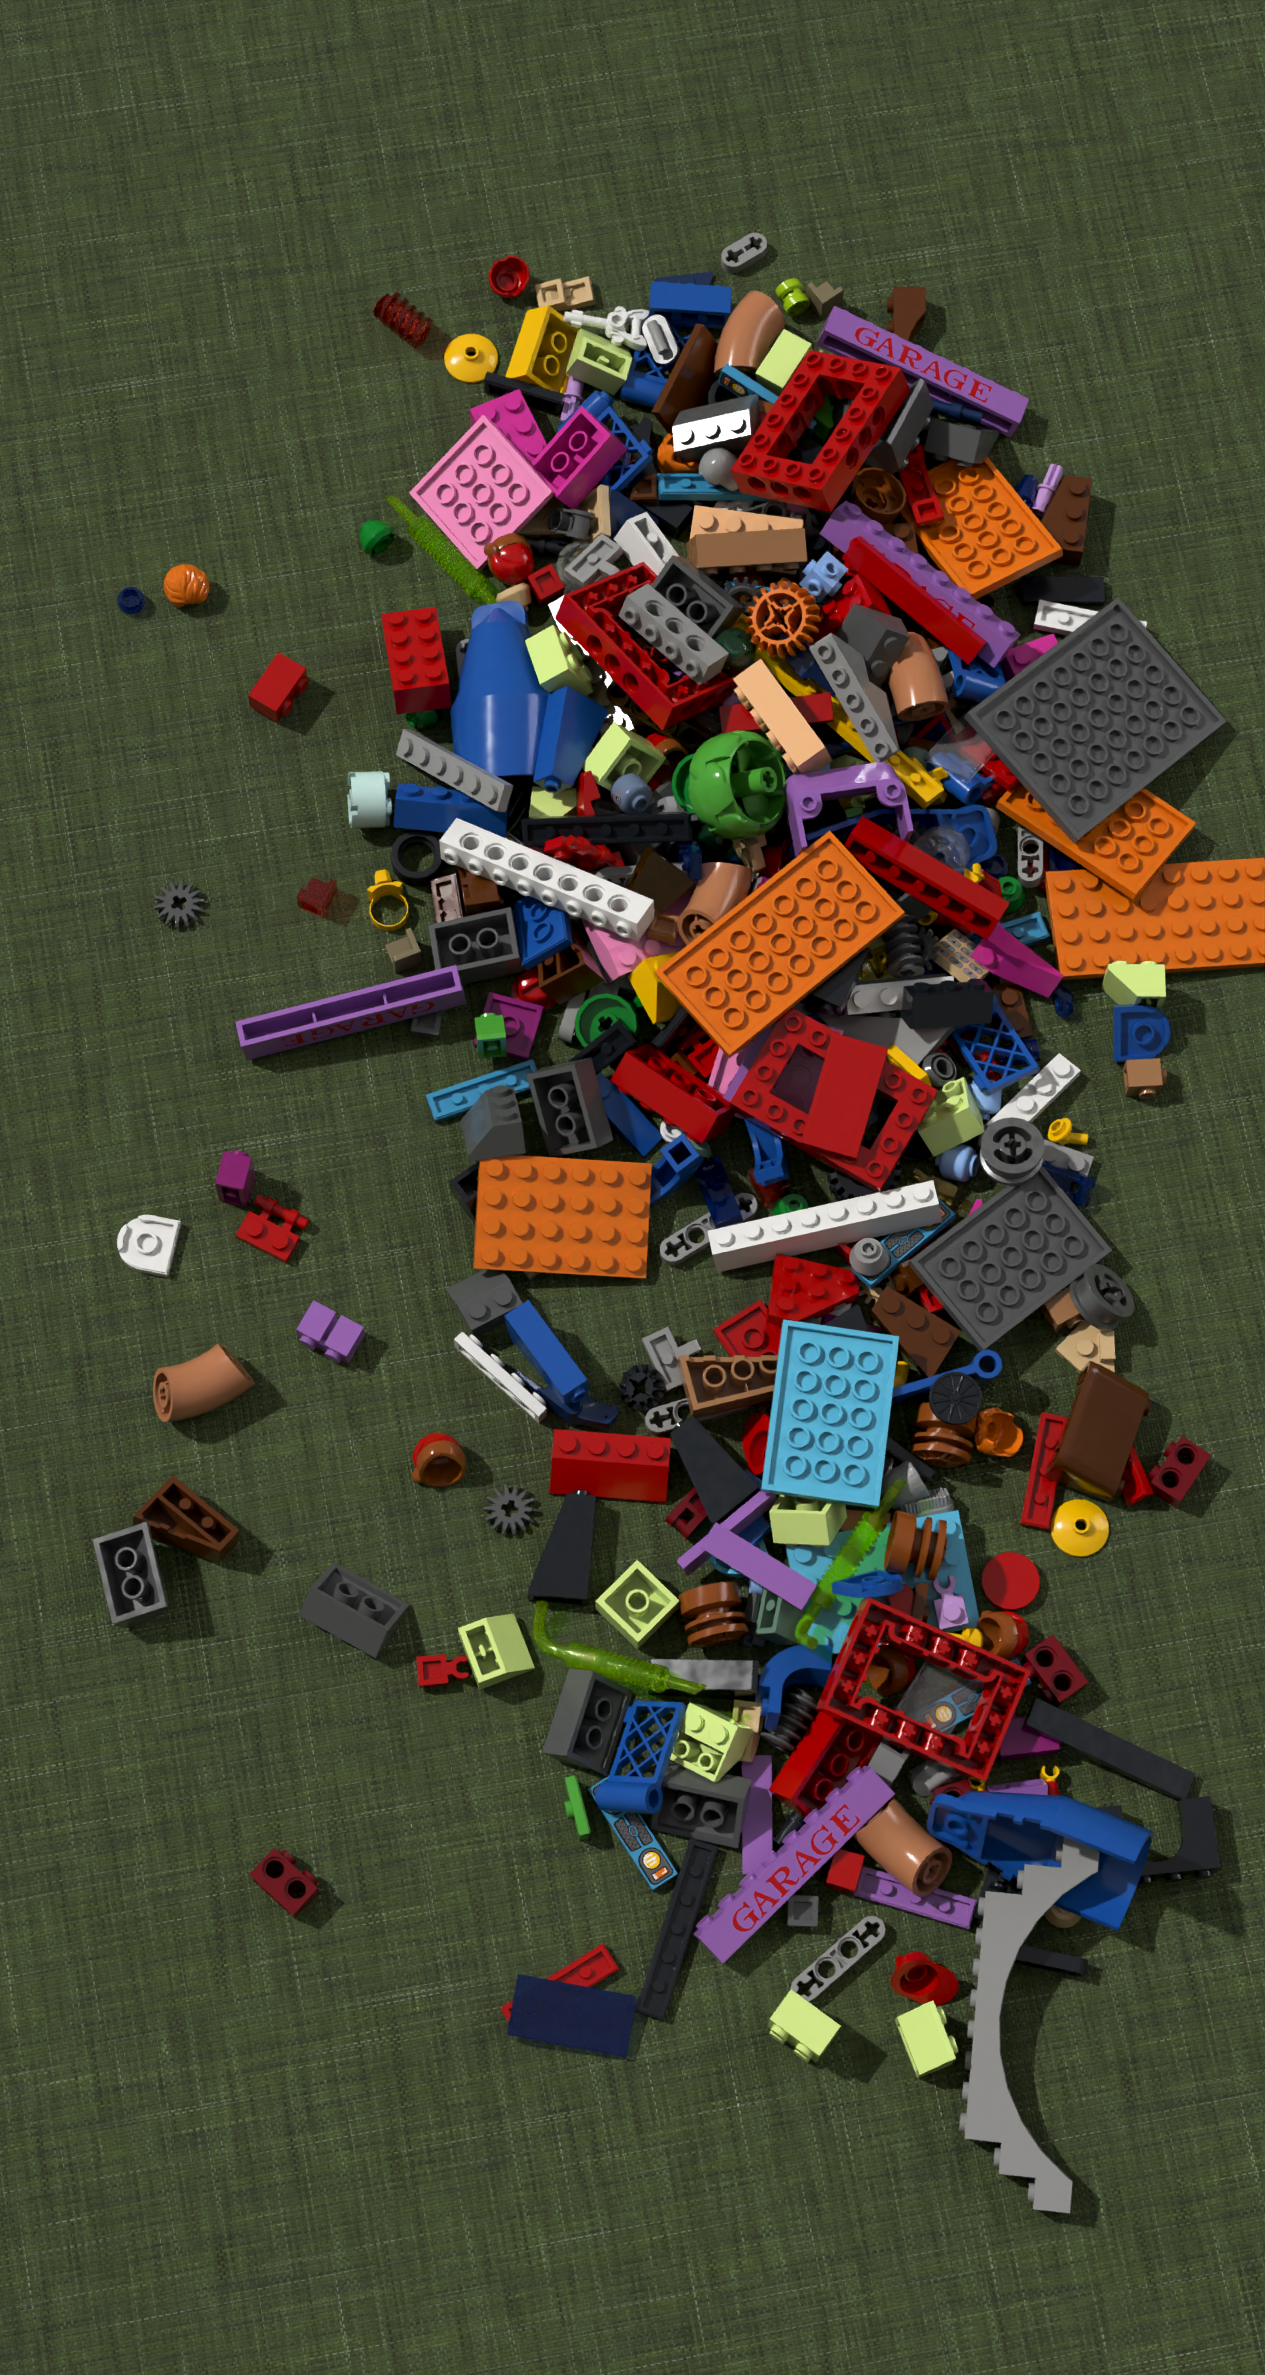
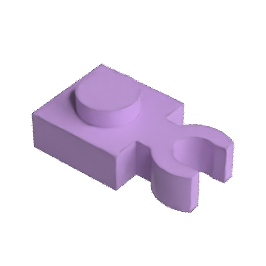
M953 1575L948 1576L949 1586L946 1589L940 1587L938 1578L932 1581L933 1589L940 1594V1599L932 1601L938 1629L969 1623L963 1595L954 1596L953 1590L956 1587V1580Z

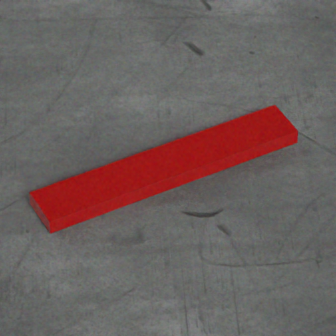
M860 535L843 555L842 559L968 665L987 643Z

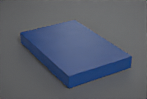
M525 896L514 903L521 964L526 970L535 967L573 945L568 912L554 906H548L530 896Z

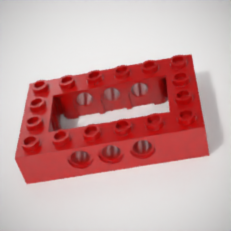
M810 350L730 470L740 493L832 512L910 392L902 369L900 367ZM823 394L837 396L838 399L842 400L843 398L854 400L812 464L786 459L791 450L797 447V441L804 430L810 427V421L818 409L823 407L825 403Z
M642 562L565 594L555 619L663 731L722 704L734 692V689L737 688L733 678L746 670L747 667L718 639L716 642L729 652L719 674L700 686L687 675L682 676L681 680L668 685L670 676L667 671L661 669L648 656L649 653L646 650L643 651L630 637L631 634L628 631L625 632L614 620L619 617L618 615L626 597L646 584L651 586L657 577L647 564Z
M792 1007L779 1018L730 1101L729 1109L875 1193L881 1192L936 1098L938 1090L885 1060L876 1092L883 1095L882 1098L886 1101L897 1102L870 1150L860 1145L858 1156L855 1160L800 1144L808 1114L769 1092L772 1088L775 1089L782 1070L786 1064L791 1062L793 1052L798 1044L802 1046L807 1056L811 1058L815 1056L824 1061L832 1033H838Z
M868 1597L861 1599L816 1710L977 1783L986 1782L1031 1671ZM880 1641L984 1687L964 1739L954 1734L947 1735L931 1728L932 1724L928 1722L920 1723L909 1718L901 1710H892L878 1704V1700L875 1698L857 1695L862 1682H866L868 1678L866 1673L874 1654L879 1652L880 1648L877 1646Z

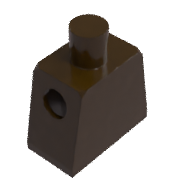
M647 846L626 887L633 892L654 900V909L662 914L695 881Z

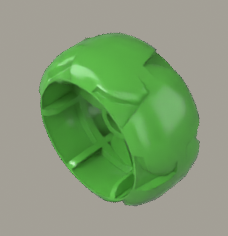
M737 730L712 737L697 749L689 768L688 792L695 814L702 822L709 826L711 833L729 840H743L763 835L776 826L786 808L784 806L783 788L787 780V773L782 759L778 757L769 741L759 734ZM734 759V762L738 765L739 772L733 773L730 776L731 762ZM734 797L742 798L744 812L737 805Z

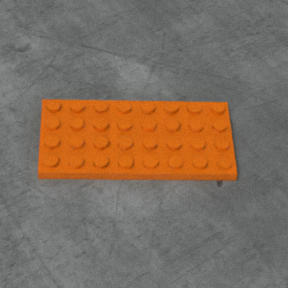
M828 831L655 971V976L730 1059L905 916V912L833 833Z
M1265 858L1164 864L1134 900L1088 869L1050 871L1044 875L1057 971L1064 975L1062 980L1103 978L1108 964H1112L1115 961H1127L1129 964L1154 961L1157 964H1165V973L1265 967Z

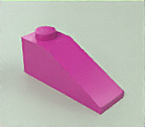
M998 924L988 940L982 938L971 955L973 959L991 973L1048 998L1064 977V975Z

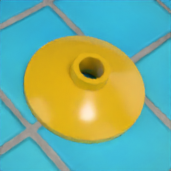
M465 334L455 338L448 345L444 355V362L447 371L456 380L464 383H479L484 381L487 372L494 373L496 370L498 353L493 343L487 338L477 334ZM469 352L476 353L474 356L467 355Z
M1075 1499L1065 1502L1055 1511L1050 1523V1532L1054 1543L1061 1551L1074 1557H1086L1098 1552L1103 1547L1108 1538L1109 1524L1106 1515L1096 1504L1087 1500ZM1076 1522H1084L1086 1529H1077Z

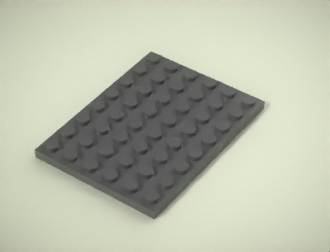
M1119 597L964 716L968 723L1074 844L1226 723L1224 717Z

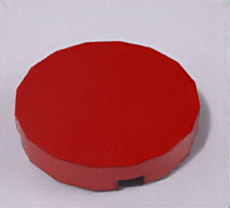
M1005 1552L996 1555L987 1562L981 1575L984 1597L992 1606L1002 1611H1015L1027 1607L1034 1600L1039 1590L1040 1576L1036 1566L1029 1558L1019 1553Z

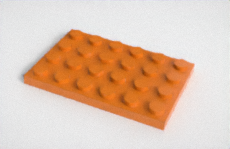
M986 457L982 464H973L972 468L958 465L957 459L953 458L927 471L935 496L938 497L944 515L943 521L917 527L907 499L898 515L903 523L914 522L917 541L940 570L949 577V580L958 587L966 589L975 600L1063 556L1061 546L988 457Z
M1022 784L1010 792L1007 790L996 805L997 809L1132 900L1144 889L1196 825L1195 821L1145 788L1075 844Z
M521 1155L479 1160L473 1269L646 1279L652 1164Z

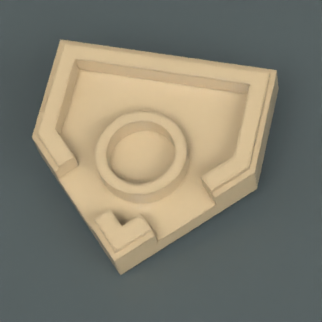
M765 834L743 840H732L733 848L738 858H741L745 867L753 871L752 881L762 877L766 867L761 847L767 845Z
M1084 1320L1055 1349V1352L1062 1359L1068 1361L1078 1373L1089 1361L1098 1363L1115 1373L1114 1331L1099 1330Z

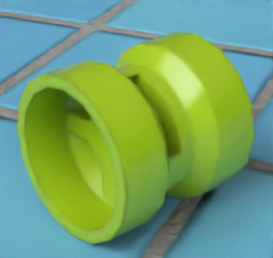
M798 278L784 281L775 291L779 300L784 302L783 308L788 316L801 314L811 305L808 296L802 292L803 286Z

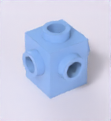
M827 551L818 562L812 559L802 572L806 576L799 585L806 588L808 593L820 602L827 594L832 597L842 586L839 580L848 569Z

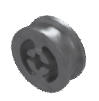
M1003 1118L995 1121L985 1130L981 1139L980 1163L984 1172L992 1180L1004 1185H1020L1033 1179L1040 1171L1043 1162L1044 1139L1040 1131L1032 1123L1020 1118ZM1009 1139H1014V1143H1013V1153H1014V1155H1015V1163H1014V1164H1010L1011 1152H1010V1148H1008V1147H1009Z
M1091 1265L1086 1269L1084 1276H1080L1070 1283V1296L1076 1309L1088 1323L1099 1330H1114L1119 1325L1120 1319H1127L1134 1312V1300L1128 1287L1115 1272L1103 1265Z

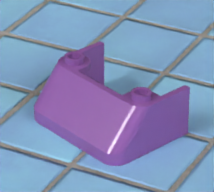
M876 762L794 774L785 782L783 793L796 857L807 848L803 821L814 819L819 815L822 809V801L877 793L881 804L886 807L895 808L900 838L908 842L914 831L906 789L894 768L888 763Z

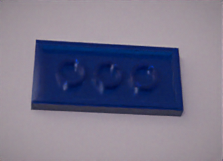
M517 1974L506 2035L626 2057L637 1996Z

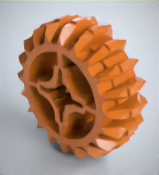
M781 581L779 587L775 583H771L770 592L762 588L761 594L763 596L761 598L753 597V601L756 602L755 607H747L748 611L753 613L752 616L745 618L747 623L752 624L746 629L747 633L753 635L751 638L752 643L759 644L758 649L762 652L767 650V654L772 657L778 654L779 657L785 658L787 652L791 656H796L797 647L801 651H806L804 642L814 643V639L810 635L812 632L819 633V629L814 624L821 622V618L814 615L820 611L819 606L813 605L816 600L815 597L808 595L806 588L802 587L799 589V585L794 582L789 586L787 582ZM784 599L797 600L795 604H789L785 607H781L777 603ZM768 610H769V611H770V617H769V619L765 622V617H766V614H767V612H768ZM780 613L785 615L784 620L787 627L781 624L783 621L781 619L782 616L780 615ZM802 617L801 624L797 630V621ZM781 632L789 635V638L778 641L769 638L773 634L778 635Z

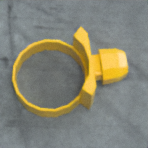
M385 869L376 871L374 876L375 885L367 889L368 900L371 901L370 918L373 924L381 930L394 931L400 929L409 917L408 903L402 896L404 893L403 883L399 881L392 882L390 873ZM393 895V897L400 899L405 904L407 912L399 923L383 925L373 918L371 910L374 903L380 897Z

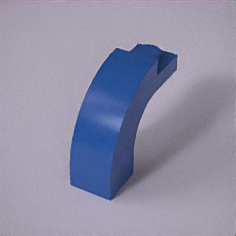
M744 1117L755 1155L754 1176L757 1184L761 1183L762 1186L789 1179L790 1168L784 1140Z
M684 1133L660 1150L663 1156L652 1167L650 1207L663 1197L667 1198L682 1186L697 1171L703 1161V1158Z
M821 1644L793 1646L781 1651L767 1663L761 1673L755 1696V1702L761 1703L760 1716H765V1729H777L781 1713L782 1694L791 1686L814 1685L825 1687L831 1673L833 1646Z

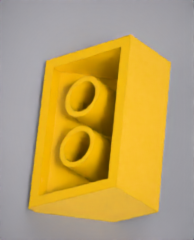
M549 305L527 310L505 377L562 394L566 393L569 375L565 373L579 328L571 327L570 323L563 322L564 316Z
M679 951L645 958L627 976L653 1024L669 1021L682 1006L655 976V971Z

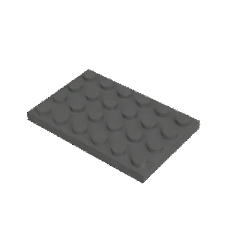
M1041 1166L1040 1171L1033 1179L1024 1184L1008 1185L912 1258L908 1265L981 1352L989 1348L1056 1294L1069 1286L1072 1281L1083 1275L1088 1267L1097 1264L1111 1253L1112 1249L1044 1167Z

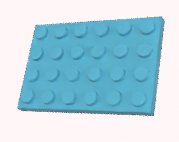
M783 1319L760 1492L878 1509L899 1336Z
M959 1511L917 1518L918 1529H921L926 1517L932 1518V1531H934L939 1519L947 1521V1549L943 1564L936 1578L939 1580L940 1587L946 1589L949 1586L948 1576H954L956 1587L953 1590L954 1596L963 1595L969 1622L968 1624L941 1630L954 1632L967 1627L976 1628L979 1615ZM891 1523L838 1532L830 1546L785 1545L789 1568L817 1584L803 1607L805 1614L802 1630L803 1644L833 1646L832 1654L840 1652L861 1599L865 1598L833 1594L831 1583L875 1570L884 1571V1557ZM909 1563L905 1574H900L903 1583L909 1585L912 1591L914 1584L918 1582L929 1584L925 1606H930L927 1624L938 1628L932 1601L940 1599V1594L933 1589L932 1581L926 1580V1566H924L921 1577L916 1578L914 1577V1564ZM886 1596L871 1597L888 1606Z

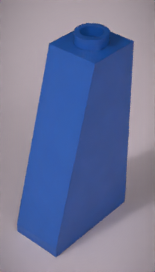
M569 686L550 692L547 699L533 782L550 793H558L572 787L607 716L608 709Z
M527 1300L504 1315L509 1338L561 1402L566 1406L570 1402L576 1403L586 1396L587 1391H589L587 1378L530 1301Z

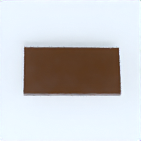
M704 324L695 325L652 410L653 415L668 434L673 435L672 426L679 411L704 406L712 384L718 379L714 375L718 343Z

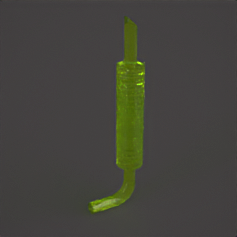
M384 497L410 525L407 532L471 598L479 596L486 604L497 603L496 598L486 589L489 581L481 575L478 569L463 556L425 515L417 517L398 497Z
M897 1479L893 1482L879 1503L878 1509H875L872 1514L868 1511L863 1513L861 1516L862 1521L857 1522L859 1526L855 1525L854 1527L856 1531H851L852 1536L849 1535L847 1537L849 1541H844L846 1545L841 1546L843 1550H838L839 1556L835 1555L834 1558L836 1560L831 1561L833 1565H828L829 1570L824 1571L826 1575L822 1574V1580L819 1579L817 1581L819 1585L816 1586V1590L813 1591L809 1598L813 1602L799 1620L795 1629V1640L798 1644L809 1649L817 1647V1639L808 1635V1631L823 1608L830 1611L834 1606L833 1601L836 1602L838 1600L836 1596L840 1597V1595L832 1593L831 1583L849 1578L850 1576L853 1577L854 1574L852 1572H857L856 1566L860 1567L861 1564L859 1562L864 1561L862 1557H867L866 1552L871 1551L869 1547L873 1548V1542H877L876 1537L879 1538L881 1536L879 1532L883 1533L886 1529L887 1524L882 1520L906 1486L904 1479Z
M536 1601L532 1628L534 1642L542 1652L565 1658L566 1667L595 1671L606 1678L662 1693L666 1687L695 1695L707 1687L703 1684L670 1676L669 1668L612 1651L609 1652L608 1650L588 1646L576 1641H572L568 1647L549 1641L545 1635L548 1602Z

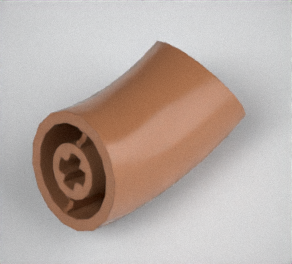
M759 291L749 292L729 316L717 345L714 365L715 377L719 378L721 370L727 363L752 380H757L756 371L769 353L774 340L785 326V320L780 308L766 294Z
M908 632L910 638L886 679L891 689L898 719L902 721H920L945 712L949 708L943 679L929 643L923 636L915 632Z
M709 862L700 865L693 895L684 911L678 917L677 922L679 934L687 945L749 896L753 874L751 869L737 864Z
M217 1343L205 1353L189 1361L158 1368L153 1382L155 1409L162 1422L188 1419L229 1403L255 1383L235 1356L224 1345Z
M891 1797L853 1835V1838L885 1871L906 1889L919 1897L927 1896L935 1891L945 1880L952 1864V1852L949 1848L927 1832L894 1797Z

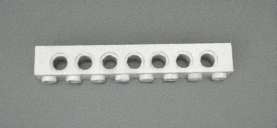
M456 818L439 841L441 859L445 860L448 864L457 865L469 870L474 875L488 878L498 885L507 886L524 896L533 897L548 906L564 910L574 917L583 918L598 927H604L616 932L624 938H630L638 942L654 919V900Z

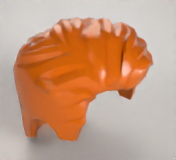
M667 434L657 453L660 471L662 473L698 472L700 462L685 463L674 452L673 435Z
M180 564L168 571L164 579L163 590L170 603L180 608L185 604H200L204 602L210 589V583L205 572L196 566Z
M998 1407L987 1408L977 1415L974 1435L977 1449L986 1455L1012 1457L1019 1452L1024 1437L1022 1429L1013 1422L1015 1416L1000 1410Z

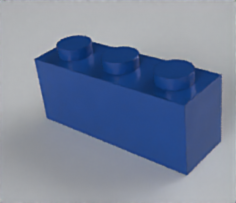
M665 281L651 282L649 317L661 315L667 319L670 326L695 327L696 324H704L706 328H724L731 311V287L696 285L693 283H669Z

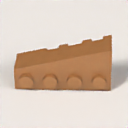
M805 528L696 534L686 543L688 561L706 576L728 572L729 574H742L749 570L764 573L773 571V568L783 567V571L799 570L800 566L807 562Z
M704 1355V1357L679 1356L678 1369L691 1416L693 1415L697 1419L772 1400L778 1355H761V1357H745V1355H734V1357H716V1355Z

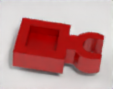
M446 1654L416 1657L419 1688L448 1686V1677H454L460 1681L469 1678L468 1672L460 1673L456 1670L459 1664L467 1663V1657L458 1656L452 1662L446 1661Z

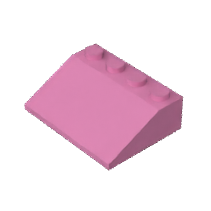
M690 890L686 891L664 913L680 916L688 905L693 893ZM581 918L609 984L626 978L645 958L681 951L687 946L679 931L675 944L648 939V926L637 942L630 938H624L604 927H598L592 922Z

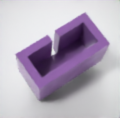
M313 1300L296 1329L297 1336L300 1338L299 1342L312 1350L315 1347L325 1352L324 1355L328 1359L336 1363L343 1361L349 1364L365 1336L364 1327L342 1315L339 1319L335 1318V1311Z

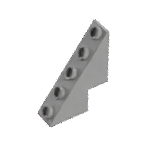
M832 633L809 647L811 653L874 762H883L899 752L886 692L869 681L864 656Z
M879 1012L878 1017L867 1016L868 1013L841 1016L836 1014L827 1015L825 1013L818 1014L829 1026L844 1030L843 1036L886 1048L892 1044L896 1045L920 1067L925 1057L935 1052L957 1027L945 1026L910 1029L902 1018H895L896 1014L890 1012Z

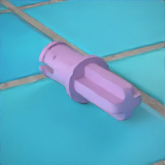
M569 376L566 393H564V404L560 417L561 422H564L583 403L582 392L584 382L572 376Z
M1051 464L1043 483L1038 485V493L1030 509L1035 516L1043 518L1063 474L1064 469L1062 466Z

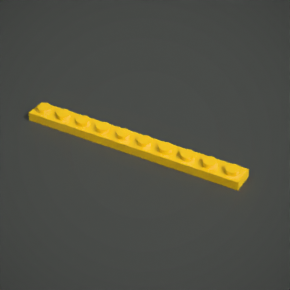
M742 613L730 631L725 634L754 661L757 662L761 659L774 674V678L794 696L828 693L816 681L808 680L805 682L784 658L779 657L778 654L772 657L767 654V650L764 652L758 649L759 644H754L751 641L753 635L747 633L746 629L752 624L746 622L745 618L747 616ZM831 696L834 722L826 724L871 763H875L839 699ZM902 751L883 761L894 768L906 789V794L923 809L941 797L944 788Z

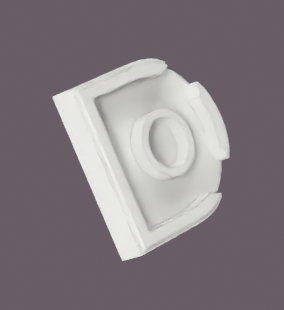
M141 1215L125 1224L121 1228L117 1239V1248L122 1261L135 1271L168 1278L181 1228V1221L154 1215Z

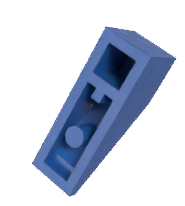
M600 1073L597 1076V1081L610 1129L645 1158L663 1139L661 1134L630 1099Z

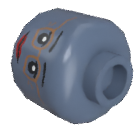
M629 773L616 779L611 789V797L613 802L624 813H642L649 807L653 792L637 774Z

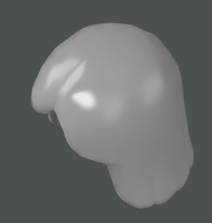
M723 447L709 449L701 458L699 475L712 485L720 484L730 491H736L739 488L730 470L738 457Z
M905 1461L899 1466L892 1468L882 1481L881 1496L886 1504L893 1509H900L901 1505L904 1506V1504L931 1496L920 1475L909 1461Z

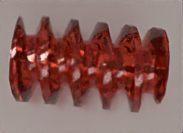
M399 292L394 293L392 296L389 294L384 295L374 307L373 316L380 318L381 322L385 325L388 324L392 331H396L398 336L404 337V340L408 344H412L413 348L419 347L427 338L433 319L429 317L423 321L425 313L422 311L415 315L417 310L415 305H411L407 309L409 300L405 298L399 302L401 298Z

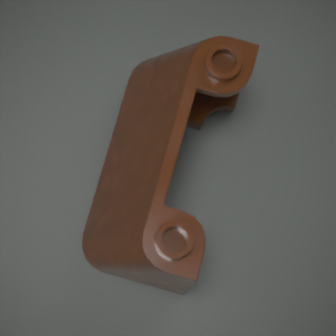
M1089 1361L1079 1373L1076 1382L1078 1387L1074 1393L1076 1396L1060 1442L1055 1448L1052 1463H1048L1044 1477L1110 1502L1114 1495L1120 1496L1123 1490L1125 1479H1122V1475L1142 1416L1148 1415L1153 1400L1148 1399L1149 1392L1106 1367Z

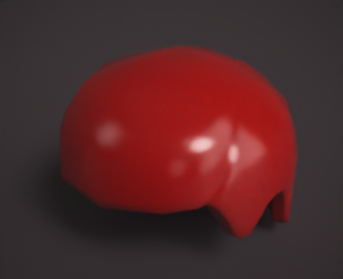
M514 255L497 260L488 273L489 286L496 295L506 299L521 295L530 280L527 264L523 259Z

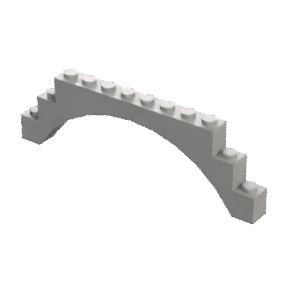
M1066 1837L1063 1839V1844L1057 1843L1056 1861L1062 1862L1061 1868L1025 1864L1024 1871L1018 1870L1017 1888L1022 1889V1895L985 1891V1897H979L978 1915L983 1916V1927L976 1929L975 1946H981L980 1959L974 1958L973 1977H978L977 1989H971L970 2008H975V2020H969L967 2038L973 2039L972 2051H966L965 2069L970 2070L969 2082H963L962 2100L968 2102L967 2113H961L959 2131L965 2132L964 2139L1001 2143V2148H995L993 2164L994 2167H999V2174L1035 2178V2183H1029L1028 2202H1033L1034 2210L1062 2213L1071 2212L1073 2180L1042 2151L1020 2117L1008 2088L1001 2055L1000 2016L1007 1980L1020 1948L1038 1920L1064 1894L1098 1872L1100 1851Z

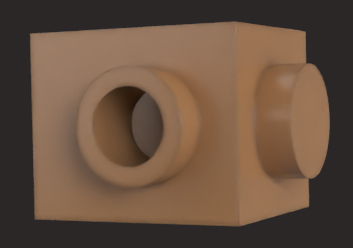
M1160 1058L1126 1060L1123 1067L1125 1096L1139 1095V1098L1148 1099L1155 1097L1156 1094H1160L1162 1086L1166 1085L1167 1082L1166 1068H1161Z
M1069 1287L1060 1291L1040 1307L1042 1314L1054 1333L1065 1327L1072 1329L1084 1321L1073 1304Z

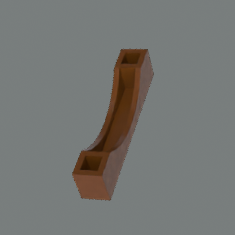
M893 287L892 297H887V313L892 314V321L887 322L888 332L894 333L909 342L912 341L925 320V287ZM929 424L918 435L920 443H926Z

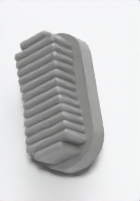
M661 315L650 316L644 322L642 331L654 360L663 366L676 363L680 356V350L667 319Z
M940 1487L939 1489L936 1488V1490H929L931 1496H928V1498L925 1497L918 1501L904 1504V1506L901 1505L897 1511L916 1514V1518L951 1512L954 1510V1504L948 1490Z
M926 1760L919 1764V1766H916V1768H913V1770H910L908 1778L911 1781L913 1790L917 1794L929 1796L933 1793L934 1789L943 1787L960 1774Z

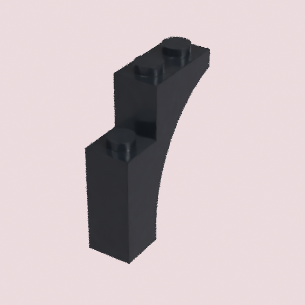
M644 416L640 423H634L630 430L639 442L644 439L650 446L654 422ZM631 453L629 465L635 464L642 455L640 453ZM624 454L613 466L622 465ZM652 461L623 489L622 493L628 499H630L633 487L643 480L645 476L656 474L657 479V472ZM657 488V503L637 505L659 520L657 526L660 530L677 540L692 521L693 508L682 500H659Z

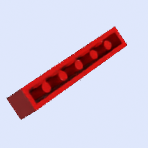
M864 816L861 817L844 845L864 868L986 940L992 934L1009 905L1008 901Z

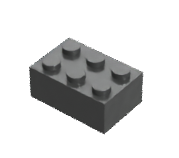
M511 907L428 925L435 970L456 965L462 985L525 971L521 964L516 919Z
M592 1058L548 1066L527 1074L549 1157L594 1149L613 1141Z

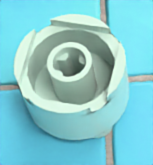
M349 772L347 786H351V789H349L347 797L350 827L377 828L389 826L390 815L392 814L391 798H388V789H390L389 772Z

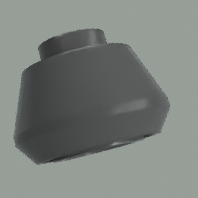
M939 1052L930 1053L925 1057L921 1069L928 1074L933 1088L942 1089L949 1081H956V1066L951 1058Z

